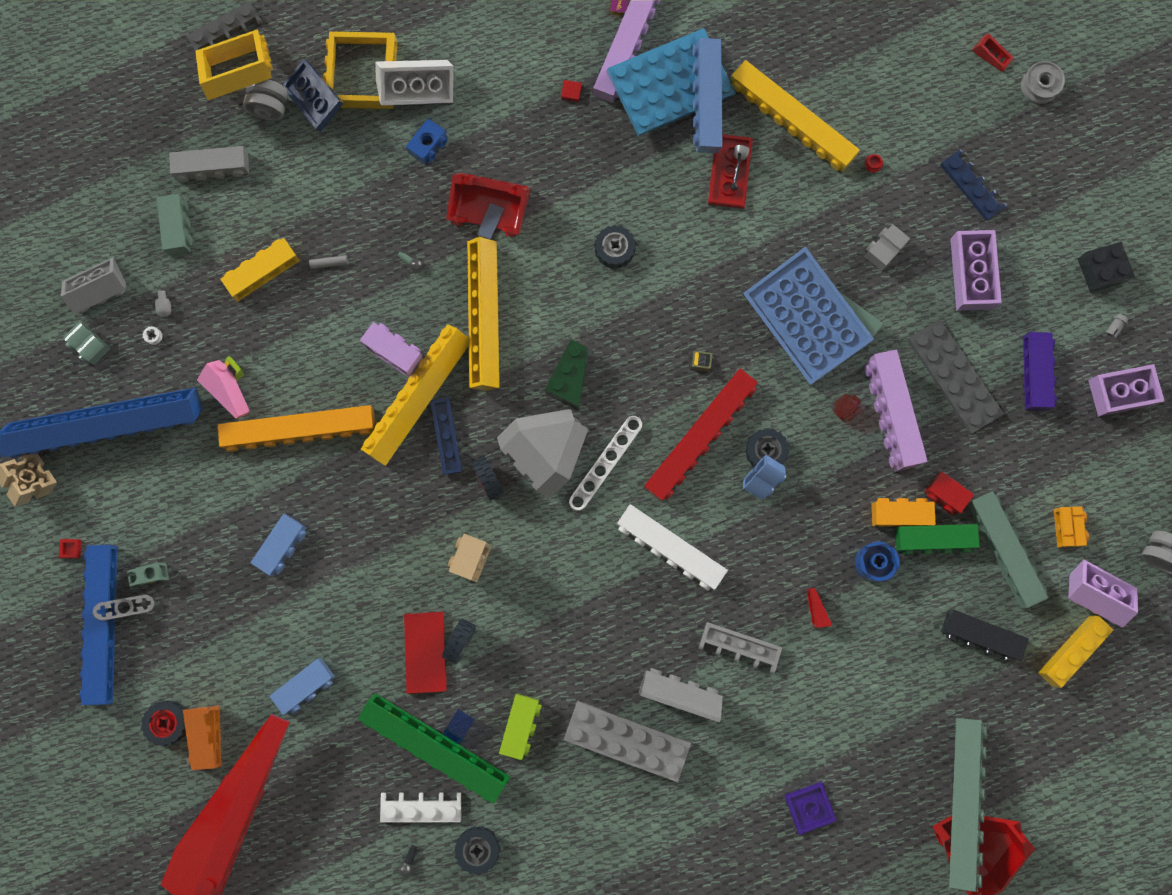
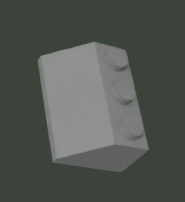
M114 257L62 281L61 298L74 315L79 312L84 313L91 306L101 305L112 296L117 297L124 293L126 282Z

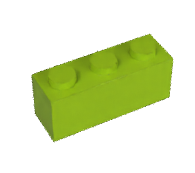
M518 693L515 694L499 754L522 760L524 756H528L531 744H527L529 736L534 735L536 728L533 721L535 716L539 717L542 705L538 704L539 699Z

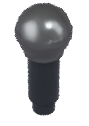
M415 845L411 846L405 862L399 866V873L403 877H408L413 872L412 863L417 853V846Z

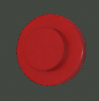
M871 154L865 159L864 166L869 172L876 173L882 169L883 160L881 156Z

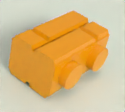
M1059 507L1053 509L1057 548L1087 546L1089 533L1085 530L1087 514L1083 511V507Z

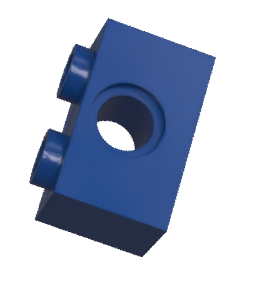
M427 119L406 145L408 154L426 166L428 162H432L435 159L438 149L446 145L448 138L446 131L430 119ZM428 141L432 142L430 145H424Z

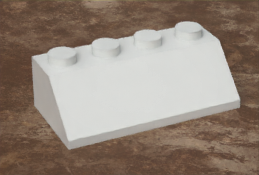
M448 60L375 62L376 84L381 105L453 103V65Z

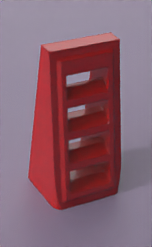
M989 33L983 36L972 49L976 55L1001 72L1014 59ZM1002 57L1006 58L1002 63L1000 62Z
M815 588L807 589L813 627L832 626Z

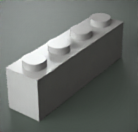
M244 146L169 153L170 174L180 182H187L189 179L206 180L207 177L222 179L229 175L242 177L244 174H249L248 152Z

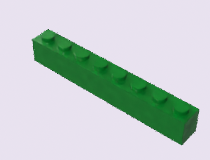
M376 693L367 701L358 718L366 727L374 729L382 737L390 739L400 748L406 749L414 754L416 758L430 764L432 768L440 770L450 779L464 785L466 789L477 793L485 801L495 804L510 778L503 771Z

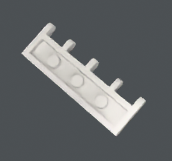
M381 793L380 822H461L462 793H457V800H444V793H439V800H424V793H419V800H404V793H399V801H386V793Z

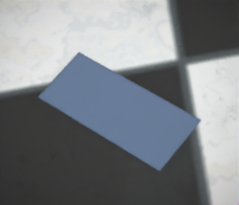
M490 203L477 235L491 240L504 208Z

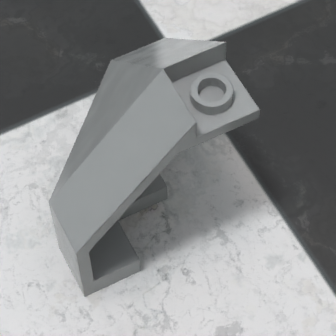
M571 409L516 418L497 439L500 450L505 455L510 454L516 461L513 465L523 476L528 475L533 481L531 485L534 489L551 498L570 480L588 428L581 425L573 417Z

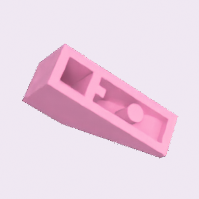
M220 360L207 363L197 381L236 419L248 415L250 410L233 373Z

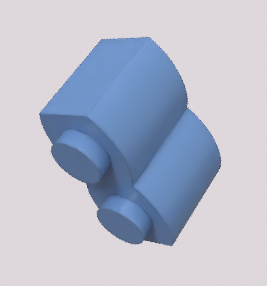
M765 455L743 480V489L761 500L769 497L773 493L774 487L785 480V466Z

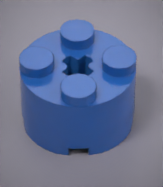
M881 541L863 546L855 557V567L858 574L870 582H881L892 578L900 565L897 551ZM874 560H879L880 564H875Z

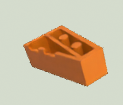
M220 706L183 710L189 750L188 760L191 770L221 767Z

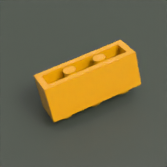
M878 498L876 502L872 503V527L935 525V503L928 502L927 498L916 499V502H909L908 498L896 499L897 502H889V498Z

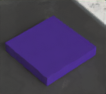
M822 782L784 795L799 835L837 821Z

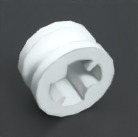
M151 326L144 330L143 338L149 344L156 345L162 340V333L156 327ZM153 331H155L154 334L156 335V338H152L151 340L149 334H153Z

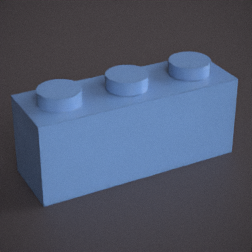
M283 514L250 563L269 576L279 575L285 566L283 564L285 560L294 554V547L297 542H301L306 536L305 530L307 527L289 515Z
M319 658L269 697L282 715L289 713L293 715L301 709L300 704L304 701L308 703L317 696L316 692L321 688L325 690L333 684L331 680L335 678V675L324 660Z

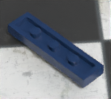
M450 398L431 400L443 475L462 473Z

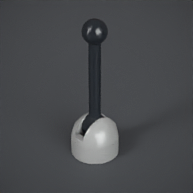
M736 145L734 148V157L738 161L733 184L730 186L732 191H736L738 188L737 179L741 161L745 160L749 153V148L746 146Z

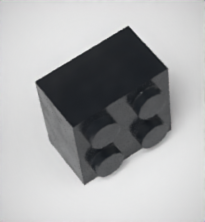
M1122 242L1087 251L1078 258L1090 293L1126 283L1135 277Z

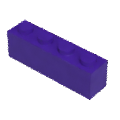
M1029 332L1023 336L1025 410L1049 411L1055 408L1057 403V396L1054 394V387L1056 385V376H1054L1056 360L1053 357L1055 340L1050 332Z

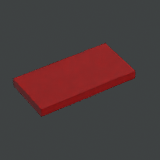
M722 134V148L718 153H714L708 205L745 208L753 138ZM736 145L746 146L749 148L747 158L741 161L737 179L738 188L736 191H732L730 186L733 184L738 161L734 157V148Z
M444 612L404 614L407 694L447 691L446 659L442 658L445 649Z

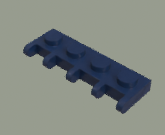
M960 149L943 161L940 166L982 217L988 221L1008 205L1006 203L1001 206L993 197L997 192L994 190L990 193L981 183L985 180L984 176L979 179L970 170L974 164L972 162L967 165L960 157L963 153Z

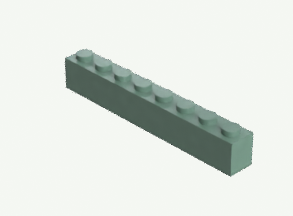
M956 718L949 888L978 892V888H982V875H979L978 871L979 866L983 865V853H979V844H983L984 833L980 831V822L984 823V810L981 809V801H985V789L981 788L982 780L986 778V768L982 767V759H986V747H983V739H987V726H984L982 720Z

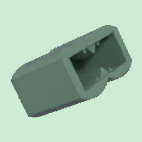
M80 321L63 337L67 341L65 345L73 352L77 351L80 354L78 358L86 364L91 363L95 365L110 350L107 344Z

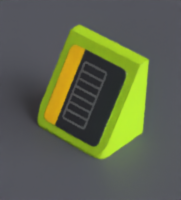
M228 356L224 364L233 373L237 382L244 376V373L235 361Z

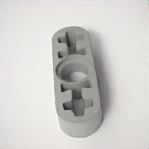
M141 595L101 602L94 606L92 613L97 620L101 621L146 613L154 607V600L149 595ZM142 598H145V601H149L150 605L146 606L145 610L140 606L135 607L137 611L133 612L134 606L131 600H135L134 604L142 602ZM114 603L115 616H112V612L105 613V617L97 614L100 606L108 609L112 608L110 604ZM119 603H128L129 611L127 613H120L118 611Z

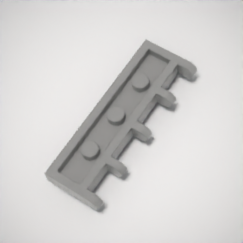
M706 622L698 649L702 650L705 643L717 646L716 655H720L722 648L735 652L734 661L737 662L740 655L755 659L753 663L755 668L758 667L759 661L772 665L770 668V673L772 674L775 673L782 651L780 646Z

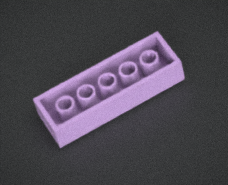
M897 349L874 354L866 362L864 370L866 376H869L871 381L869 389L871 394L875 396L874 408L879 413L881 419L879 420V426L881 431L885 433L884 445L887 450L889 449L891 456L889 457V464L891 468H894L895 472L919 467L928 461Z

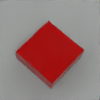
M564 80L561 100L579 102L582 83Z
M60 539L58 558L80 559L82 540Z

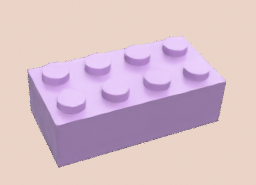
M995 230L957 231L951 238L956 311L994 310L1002 303Z

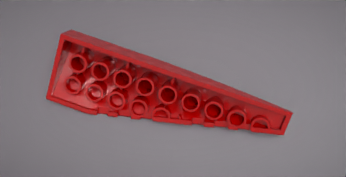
M273 714L269 716L175 847L161 886L172 895H222L290 724L289 721Z

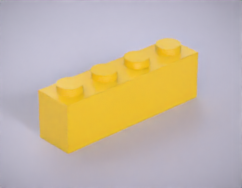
M284 238L278 239L267 249L257 252L255 257L243 261L235 270L226 272L221 281L231 296L238 302L300 260Z
M1089 616L1043 666L1038 674L1052 687L1062 688L1114 629L1100 616Z

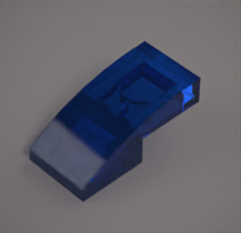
M458 709L443 735L460 745L475 719Z

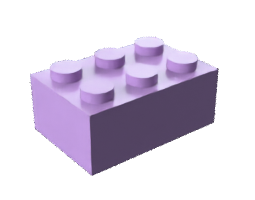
M373 322L360 339V342L368 351L409 378L423 359L421 350L413 344L408 346L404 342V338L398 334L393 335L389 332L390 329L382 323L377 325Z
M1154 364L1101 374L1088 380L1098 417L1150 407L1164 402Z
M1084 559L1070 574L1068 599L1072 600L1075 604H1080L1092 613L1098 614L1122 628L1138 613L1136 587Z

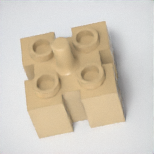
M38 453L22 456L18 463L13 459L0 464V486L2 488L8 487L9 490L6 495L14 507L29 502L32 496L38 499L51 494L57 483L49 470L43 471L44 462Z

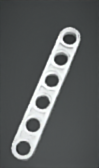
M630 416L626 419L572 494L569 504L573 510L581 511L587 506L640 432L642 421L639 417ZM631 420L638 422L639 427L636 430H631L628 427V423ZM624 435L627 437L628 442L626 445H619L617 438ZM608 451H615L617 458L609 461L606 458V453ZM603 466L606 469V473L603 476H597L595 474L596 467ZM588 481L593 482L595 485L594 490L591 492H587L584 489V484ZM575 497L583 499L584 503L581 507L573 505L572 501Z

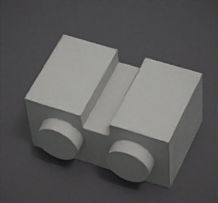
M893 224L889 229L885 227L878 235L880 239L877 242L872 241L866 248L868 253L865 257L881 271L910 239Z

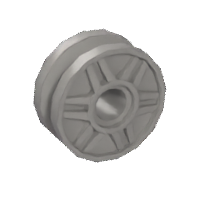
M1049 61L1038 62L1023 76L1021 91L1029 101L1036 104H1046L1052 101L1063 89L1065 84L1064 73L1055 63Z

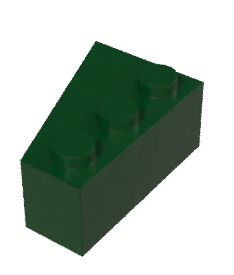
M571 339L545 388L547 395L577 410L580 408L588 347Z

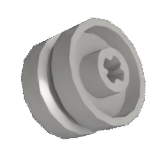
M268 79L246 88L247 95L244 97L242 106L246 112L261 119L274 121L283 119L284 104L287 102L289 93L284 86Z
M1159 530L1153 531L1148 541L1151 546L1145 547L1141 558L1151 566L1172 575V533Z

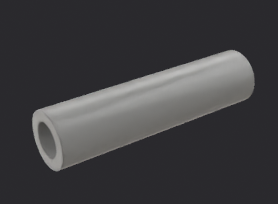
M345 255L309 260V265L311 269L348 265V257Z

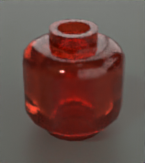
M845 393L833 403V412L842 422L844 420L850 422L861 413L860 404L862 402L855 394L851 396Z

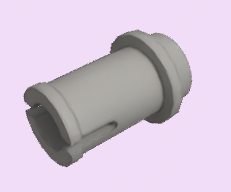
M1122 314L1114 316L1112 324L1105 331V335L1110 334L1109 337L1111 339H1116L1122 328L1128 325V318Z

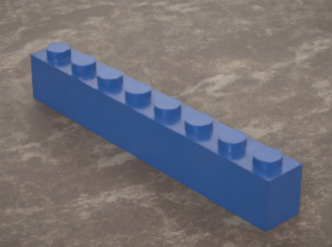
M89 545L84 553V560L86 561V570L83 574L85 581V590L83 591L85 608L82 612L84 629L81 633L83 640V649L81 651L83 668L80 672L82 689L80 690L79 697L81 705L113 703L115 618L102 621L97 620L93 616L92 611L98 603L116 600L117 546ZM111 603L112 608L108 609L100 606L97 614L105 617V613L112 612V616H115L114 603Z

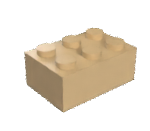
M463 534V537H459L457 540L455 556L452 555L448 562L449 572L477 583L491 546L485 541Z

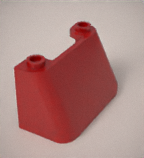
M466 173L453 174L446 220H450L451 224L459 226L466 222L481 225L489 205L492 203L504 208L496 228L502 229L506 236L516 237L521 232L530 187Z

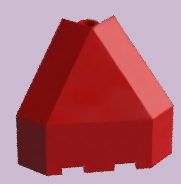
M952 815L932 826L935 837L947 853L946 857L949 862L951 855ZM984 816V823L980 822V831L984 833L983 844H979V853H983V865L979 866L978 874L982 875V888H978V892L966 891L968 895H997L1004 891L1035 850L1034 846L1022 833L1019 821Z

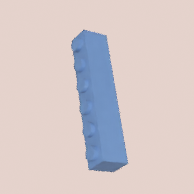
M699 38L696 45H693L692 55L695 56L692 70L693 74H695L693 82V92H695L693 110H696V116L693 119V127L696 128L693 145L696 146V152L718 153L722 148L721 39Z

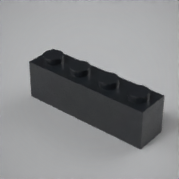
M954 609L947 611L941 632L946 634L945 637L950 640L957 641L960 639L965 641L964 645L976 649L978 646L984 648V653L995 656V653L1002 655V660L1010 663L1022 661L1029 638Z

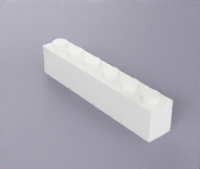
M631 504L617 523V526H619L618 530L626 536L629 534L634 536V541L642 547L647 545L651 548L650 552L658 558L662 555L668 560L666 562L668 565L675 569L677 567L684 570L683 575L691 580L693 578L700 581L699 585L707 591L710 589L715 590L728 571Z

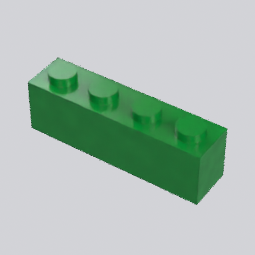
M978 524L901 526L895 528L896 551H902L903 555L915 554L914 551H922V554H934V550H941L942 554L954 553L953 550L961 549V553H971L973 549L980 548Z

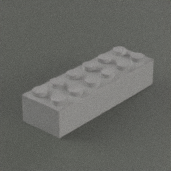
M577 700L564 737V741L675 782L679 781L691 745L690 741Z

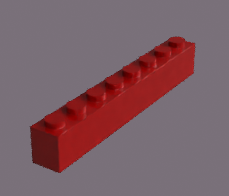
M739 368L643 488L660 502L664 499L668 501L674 493L673 487L676 484L680 486L685 480V472L688 469L690 471L694 469L698 464L696 461L698 456H704L710 449L708 444L711 440L715 442L722 434L719 430L724 425L728 427L734 419L732 414L735 411L739 413L745 405L743 402L747 396L751 398L757 391L755 386L758 382Z

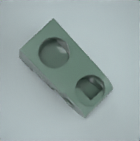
M157 562L127 571L130 587L169 580L166 563Z

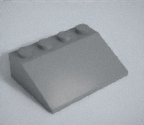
M653 668L650 671L645 670L638 692L640 696L720 722L723 696L718 695L719 690L707 687V690L699 688L700 684L688 681V684L680 682V677L670 674L668 678L661 675L662 671Z

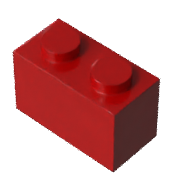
M942 471L935 475L924 491L930 501L940 503L944 506L943 510L951 515L962 513L974 496L972 492Z

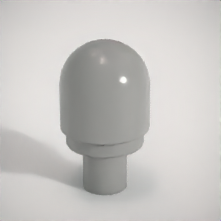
M158 291V299L155 302L156 313L160 317H168L171 314V302L166 298V291Z

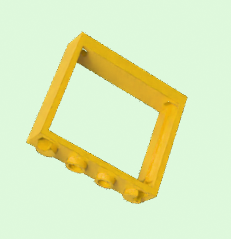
M258 29L196 50L199 83L207 100L272 78L270 70H273V67L271 65L268 45L264 35L260 36ZM257 51L258 61L212 77L211 66Z
M329 32V39H326L328 56H325L327 71L324 73L323 78L333 90L336 44L386 45V61H396L397 39L395 33ZM337 95L344 103L341 108L394 109V105H381L379 96Z

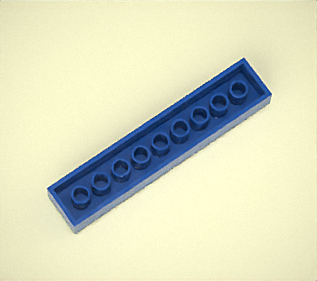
M194 387L10 422L0 430V454L2 457L10 456V458H16L23 453L36 454L44 449L53 451L61 448V446L68 445V447H74L81 442L94 443L102 438L111 440L117 438L118 435L132 436L139 431L147 433L160 427L169 429L181 423L189 425L195 422L203 410V405L198 389Z

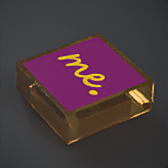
M611 0L609 14L624 16L629 0Z

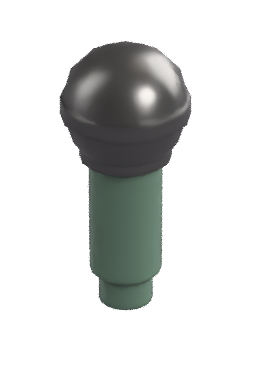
M402 252L398 253V257L406 262L412 271L419 272L422 270L423 263L421 260L413 259Z

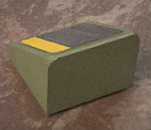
M693 351L691 369L710 372L712 353Z

